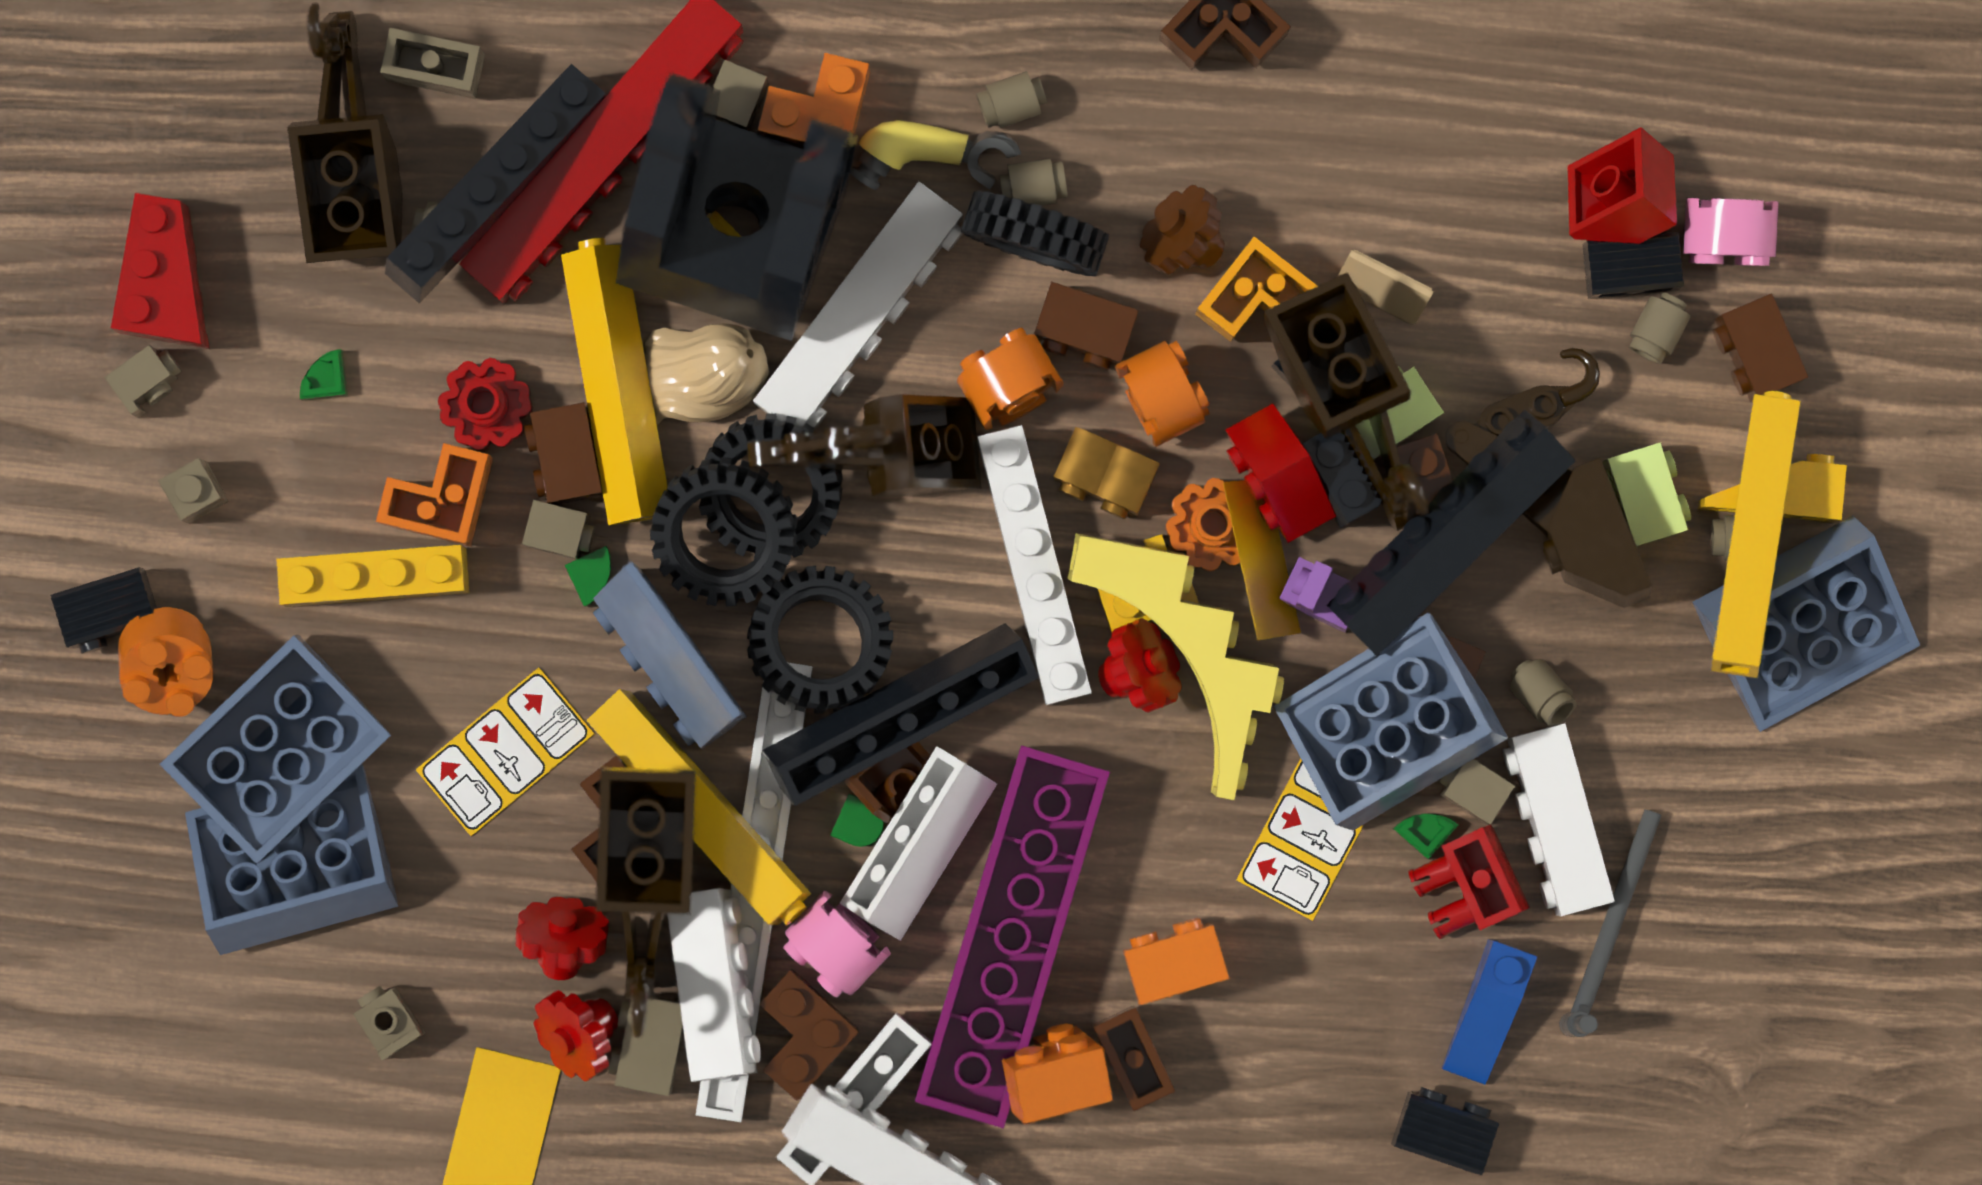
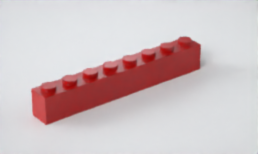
M690 0L461 260L459 265L504 305L510 298L515 302L519 300L532 285L533 281L529 276L540 264L544 267L550 265L562 251L563 246L559 242L570 229L577 233L593 215V212L589 209L600 195L606 199L618 188L623 181L620 172L630 161L638 164L642 160L651 121L662 89L670 73L709 84L714 76L710 72L720 58L728 61L744 42L740 38L744 32L742 24L714 0Z

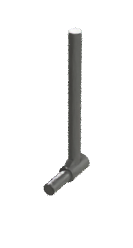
M1644 809L1613 894L1615 902L1609 905L1571 1012L1564 1014L1560 1019V1030L1568 1037H1584L1589 1033H1593L1598 1027L1597 1019L1589 1014L1662 815Z

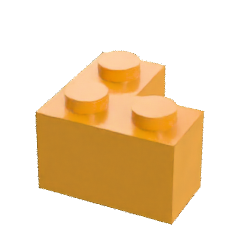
M1253 237L1197 308L1195 315L1231 342L1258 307L1265 311L1317 287V285L1260 240Z

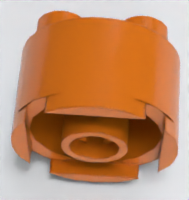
M1023 327L1015 329L1002 337L999 341L1001 346L985 354L983 350H979L960 362L963 372L957 378V383L985 430L993 429L992 420L998 419L1001 425L1004 426L1023 417L1047 401L1043 392L1052 386L1057 393L1064 385L1063 380L1035 334L1027 335Z
M1163 341L1115 365L1119 379L1124 378L1129 387L1125 391L1145 432L1148 436L1152 435V442L1155 447L1206 423L1205 417L1210 415L1207 408L1210 405L1198 381L1190 384L1186 377L1189 375L1186 367L1189 364L1177 341L1169 345L1166 341Z
M171 607L153 609L154 613L142 618H139L138 615L133 618L120 635L118 643L119 678L123 696L128 702L150 713L173 715L175 717L186 716L192 712L194 706L205 698L212 685L213 661L210 638L204 630L203 624L191 613Z

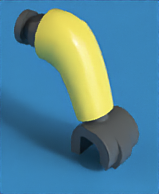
M896 120L882 122L862 136L858 142L864 148L858 158L861 164L859 167L853 166L850 174L866 186L878 190L881 185L878 181L880 175L886 177L891 168L901 170L903 165L908 162L932 161L960 165L962 161L968 163L971 175L979 183L991 189L996 181L995 176L980 166L978 162L979 155L988 148H996L1001 150L1006 158L1020 155L1021 150L1018 143L1011 136L998 131L983 132L971 141L968 140V135L931 125Z

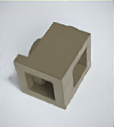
M148 345L104 378L130 414L140 418L146 413L141 405L145 402H148L150 406L154 405L169 395L172 391L169 385L178 379L176 375L182 372V370L166 349L159 353L157 349Z
M378 986L357 1000L361 1009L353 1015L377 1050V1054L382 1061L426 1034L396 987L385 993L382 987ZM381 1012H387L393 1018V1024L387 1030L380 1028L377 1024V1017Z

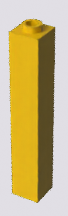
M605 238L583 240L578 242L579 250L562 254L561 258L608 525L643 522L653 518L662 493L666 491L668 486L634 292L631 288L616 284L621 244L606 245Z
M1768 391L1764 395L1754 394L1711 671L1758 678L1800 409V401L1792 400L1789 394L1783 392Z
M619 689L586 720L628 768L696 771L693 841L768 925H779L783 921L787 926L806 910L807 906L803 902L812 893L631 691Z

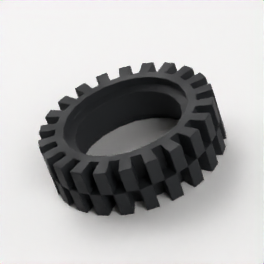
M986 191L973 192L961 228V233H964L965 236L984 243V245L991 248L1001 249L1000 251L1007 254H1014L1019 256V258L1029 259L1044 266L1049 265L1058 270H1066L1074 274L1093 277L1097 276L1109 239V234L1103 230L1095 228L1091 224L1080 222L1079 219L1064 216L1055 210H1047L1033 203L1031 205L1020 199H1011L1005 195H995Z
M767 413L763 420H758L757 414L749 416L744 424L740 425L737 421L729 426L725 434L721 432L715 439L713 446L709 448L704 460L712 458L713 464H719L721 458L726 457L732 458L731 464L735 465L738 460L748 454L747 443L785 439L786 435L813 433L814 427L805 423L802 428L795 424L797 418L788 415L785 421L777 420V414ZM826 452L815 453V456L827 457ZM805 468L813 488L812 500L804 513L797 518L795 529L797 538L792 553L793 558L803 555L804 548L807 546L810 549L814 548L819 544L820 537L822 535L826 536L831 529L842 498V470ZM713 494L701 498L699 509L701 516L707 515L708 517L706 526L712 533L717 530L720 533L718 541L725 547L730 542L736 545V554L744 557L746 551L755 553V560L766 545L764 524L756 523L745 517L736 508L731 496L728 494Z
M722 457L719 464H713L711 458L702 460L698 468H694L693 464L685 468L679 478L675 476L669 482L666 491H663L652 518L653 525L650 530V540H654L652 548L654 560L658 558L661 560L659 570L664 577L670 573L673 577L671 585L679 591L682 586L689 589L688 598L697 601L699 595L708 597L707 605L716 606L718 599L726 600V607L736 606L740 598H744L745 602L748 603L756 600L757 594L760 591L765 595L772 589L776 580L779 582L784 575L796 544L797 533H795L797 518L796 514L792 515L791 512L793 503L790 496L783 497L782 491L784 487L778 480L772 484L767 479L769 472L763 468H760L758 473L750 470L749 462L742 460L740 466L731 464L732 458ZM713 494H728L748 502L759 513L764 522L766 530L764 550L754 561L737 569L721 570L702 563L690 552L682 533L683 516L692 504L703 497Z
M816 566L805 567L802 573H797V570L789 572L785 579L779 582L775 581L772 589L765 595L763 594L751 618V624L747 633V639H749L747 653L748 659L752 658L754 662L752 670L756 677H762L764 680L762 687L768 693L773 690L778 694L777 701L784 705L787 701L796 704L794 710L804 712L806 708H813L814 714H824L826 709L833 708L834 712L844 708L847 704L863 698L866 693H870L890 660L893 630H889L891 622L889 611L883 612L881 606L884 601L879 594L873 597L869 592L871 585L865 580L861 584L852 580L855 574L845 570L843 575L835 573L836 567L825 566L823 571H816ZM807 601H826L843 608L853 617L859 628L862 640L861 653L853 668L845 674L832 679H815L797 672L787 663L780 650L778 629L783 617L796 605Z

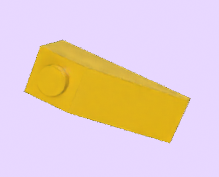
M1807 454L1806 461L1791 464L1783 518L1831 523L1842 520L1847 465L1834 464L1835 456L1824 454ZM1740 484L1698 500V509L1735 513Z

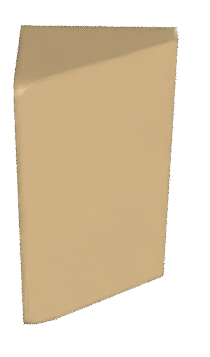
M1355 249L1354 251L1351 250L1338 274L1340 276L1348 272L1364 301L1410 324H1415L1434 292L1432 288Z

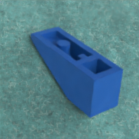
M1488 939L1441 1069L1486 1085L1522 1001L1537 956Z

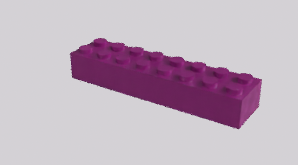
M1022 745L1020 746L915 1102L1004 1129L1011 1105L1002 1060L1014 1057L1017 1050L1029 1046L1110 774L1109 771Z

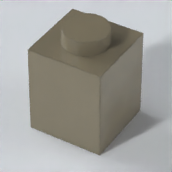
M724 60L713 88L721 90L716 120L750 131L769 84L767 76Z
M200 458L158 480L180 521L188 524L229 502L209 464Z
M533 500L522 545L577 560L580 558L581 551L589 553L594 538L595 526L589 524L590 515L587 513Z
M1474 759L1439 780V783L1445 786L1440 796L1485 825H1491L1515 785Z

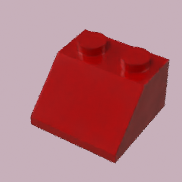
M1642 127L1567 166L1569 235L1573 239L1640 244L1677 225L1674 155Z

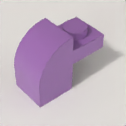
M1299 557L1279 599L1300 612L1346 633L1348 627L1328 608L1327 604L1336 596L1339 589L1350 581L1332 573L1333 568L1321 562L1315 561L1313 564Z

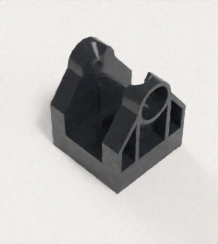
M670 73L662 89L651 121L643 158L625 219L616 284L792 341L846 195L858 135L852 131L812 119L803 149L716 120L720 89ZM724 206L742 207L755 214L760 230L752 235L742 237L726 235L714 228L707 215Z

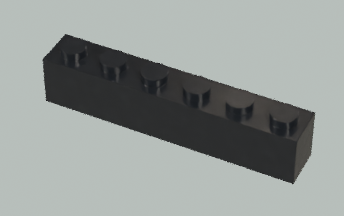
M571 63L387 257L385 274L420 304L483 237L605 98L606 93Z
M1524 410L1516 419L1510 421L1504 427L1502 433L1490 445L1475 455L1469 465L1450 484L1444 486L1438 492L1436 498L1428 504L1426 515L1419 513L1416 517L1409 520L1403 530L1383 550L1378 551L1350 582L1339 589L1336 596L1327 604L1328 608L1378 656L1564 474L1576 460L1543 424Z
M1004 623L762 751L780 789L792 804L796 806L1038 679L1039 676L1022 638Z

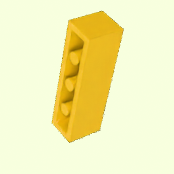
M462 545L276 559L279 604L285 607L470 593L467 548Z

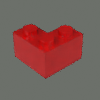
M1273 403L1225 429L1233 446L1226 450L1227 455L1239 475L1245 471L1248 473L1244 476V479L1257 501L1261 498L1263 499L1264 504L1259 506L1258 510L1270 531L1278 528L1289 543L1336 517L1310 455Z

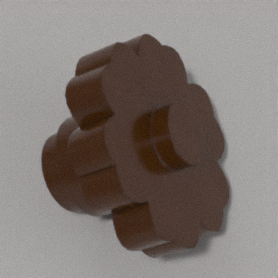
M1190 185L1183 193L1173 191L1166 200L1160 202L1155 209V218L1150 220L1143 228L1140 248L1146 252L1145 262L1157 271L1164 272L1167 275L1172 274L1179 266L1183 269L1191 266L1206 269L1214 265L1221 257L1225 247L1224 240L1219 232L1222 212L1216 208L1217 198L1205 188Z

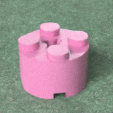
M1686 198L1683 254H1689V263L1723 264L1724 256H1735V265L1769 266L1770 257H1776L1779 202H1765L1764 206V201L1712 199L1701 200L1699 208V198Z
M823 891L785 931L789 941L783 947L802 966L808 961L821 974L817 980L831 995L836 998L842 992L853 995L891 953L887 946L880 952L874 945V942L879 938L876 932L861 917L843 905L839 904L837 907H834L827 902L833 894Z

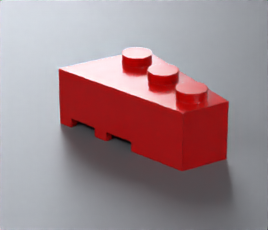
M135 193L111 329L124 335L210 349L203 314L202 292H200L190 210L182 201Z

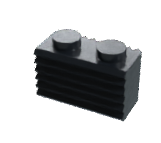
M1664 231L1640 244L1587 240L1582 245L1588 299L1677 291L1684 286L1678 232L1666 233Z
M1320 433L1303 442L1302 445L1310 455L1336 514L1334 519L1339 528H1342L1379 507L1382 499L1376 498L1377 491L1371 489L1373 483L1367 482L1368 475L1362 473L1364 467L1358 465L1359 459L1353 457L1355 451L1350 450V443L1344 441L1345 434L1338 433L1326 439Z
M140 567L51 594V600L56 611L64 643L67 648H80L81 654L108 647L107 638L120 635L125 626L138 615L139 618L154 613L153 609H157L146 571Z
M1421 1087L1419 1095L1408 1092L1391 1145L1482 1176L1499 1127L1497 1121L1489 1119L1491 1110L1466 1101L1463 1109L1445 1104L1447 1095Z

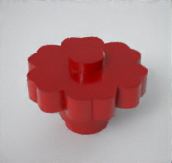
M487 358L479 367L471 361H465L458 367V370L456 369L448 374L446 381L450 390L445 391L438 397V405L441 409L440 420L447 427L455 428L454 437L458 443L470 446L477 451L485 450L491 442L500 448H505L512 443L513 439L519 438L524 433V425L521 418L527 417L533 410L530 400L531 392L527 384L516 381V370L510 364L501 363L495 358Z
M1140 618L1114 629L1112 638L1108 641V648L1112 655L1106 658L1098 670L1099 682L1106 694L1113 698L1129 697L1131 704L1135 708L1142 709L1146 713L1176 702L1178 693L1182 689L1181 681L1176 674L1180 669V662L1175 654L1172 643L1167 639L1161 638L1158 626Z
M552 897L547 904L532 902L518 914L515 945L521 950L525 958L538 959L542 972L548 978L568 980L577 975L583 963H594L599 956L606 952L609 920L603 915L602 911H596V907H584L583 902L578 898Z
M556 990L535 1005L539 1018L535 1019L533 1024L539 1043L544 1049L550 1051L551 1060L558 1069L562 1070L569 1078L578 1075L586 1082L609 1066V1061L605 1054L611 1050L608 1040L612 1037L613 1031L618 1027V1018L613 1007L606 1000L596 998L594 1000L586 999L582 1001L574 993L566 996L562 991Z

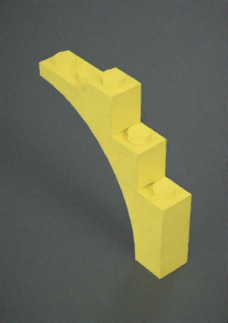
M1076 533L1067 578L1072 582L1095 587L1115 595L1138 608L1172 639L1186 658L1205 697L1211 720L1214 741V771L1211 792L1216 797L1234 800L1236 789L1243 790L1247 779L1248 763H1243L1242 759L1245 744L1252 745L1256 734L1257 718L1251 717L1252 710L1270 713L1272 703L1279 704L1281 700L1284 677L1278 676L1279 668L1270 663L1226 655L1227 647H1235L1239 631V621L1233 620V611L1181 600L1182 592L1189 593L1194 575V566L1187 565L1189 556L1183 553Z

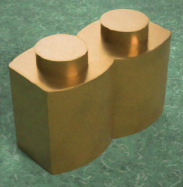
M1075 427L1054 474V480L1061 483L1059 487L1060 492L1080 501H1084L1086 494L1103 501L1101 510L1125 520L1128 513L1138 516L1160 463L1084 429Z

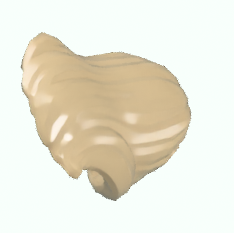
M720 323L704 326L692 332L668 328L656 329L651 332L644 345V355L657 426L665 418L686 422H709L723 419L747 405L764 387L770 372L763 346L754 342L750 332L739 325Z

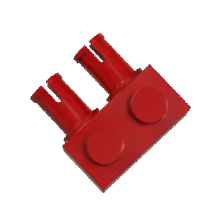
M1492 824L1442 845L1444 856L1408 871L1411 883L1430 876V880L1414 886L1419 897H1423L1427 893L1454 881H1457L1461 888L1463 898L1435 911L1428 912V919L1431 925L1445 918L1450 919L1449 922L1433 929L1439 939H1443L1445 936L1473 923L1477 924L1479 930H1483L1530 908Z

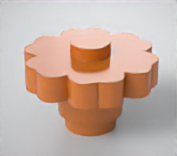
M1218 478L1209 479L1203 488L1196 484L1187 485L1182 493L1177 495L1171 502L1172 510L1176 516L1171 517L1165 525L1166 532L1170 536V547L1174 551H1186V555L1189 556L1188 565L1194 566V568L1201 567V569L1208 572L1215 571L1221 562L1229 566H1235L1240 562L1223 486L1224 481Z

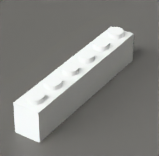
M918 181L753 400L754 404L765 413L777 414V420L785 421L788 415L797 418L796 425L803 428L805 423H808L815 430L827 414V411L821 408L832 393L839 397L845 391L855 376L849 371L859 357L866 361L882 341V338L876 334L888 320L895 324L910 303L904 298L914 284L922 288L937 268V265L931 261L943 247L950 251L963 234L961 233L962 227L959 226L963 220V214Z
M1021 425L978 436L977 442L1045 704L1047 706L1090 695L1091 689L1023 427Z
M811 1084L782 1130L791 1144L863 1185H1002L984 1173H981L978 1179L964 1171L967 1165L946 1151H943L939 1157L926 1150L929 1143L905 1129L902 1135L888 1128L891 1121L877 1111L867 1107L864 1113L851 1107L849 1104L852 1099L830 1085L823 1091Z

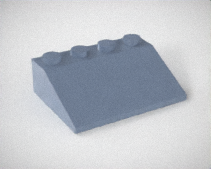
M1851 516L1776 557L1758 678L1728 674L1753 723L1760 732L1921 646L1877 540L1858 519ZM1724 585L1692 602L1713 648Z
M632 561L624 566L593 598L599 606L593 614L608 635L616 630L626 645L619 650L635 672L640 668L645 670L652 680V683L646 688L661 709L670 705L678 716L679 720L673 726L685 743L690 746L696 742L701 749H704L747 718V715L642 569Z
M1430 613L1413 621L1378 656L1370 649H1367L1274 706L1335 825L1349 830L1359 828L1508 739L1488 699Z
M298 634L285 643L169 754L160 765L238 846L258 864L379 748L391 734L332 668Z
M363 764L353 771L258 864L202 808L185 812L205 929L220 955L398 907L391 867Z

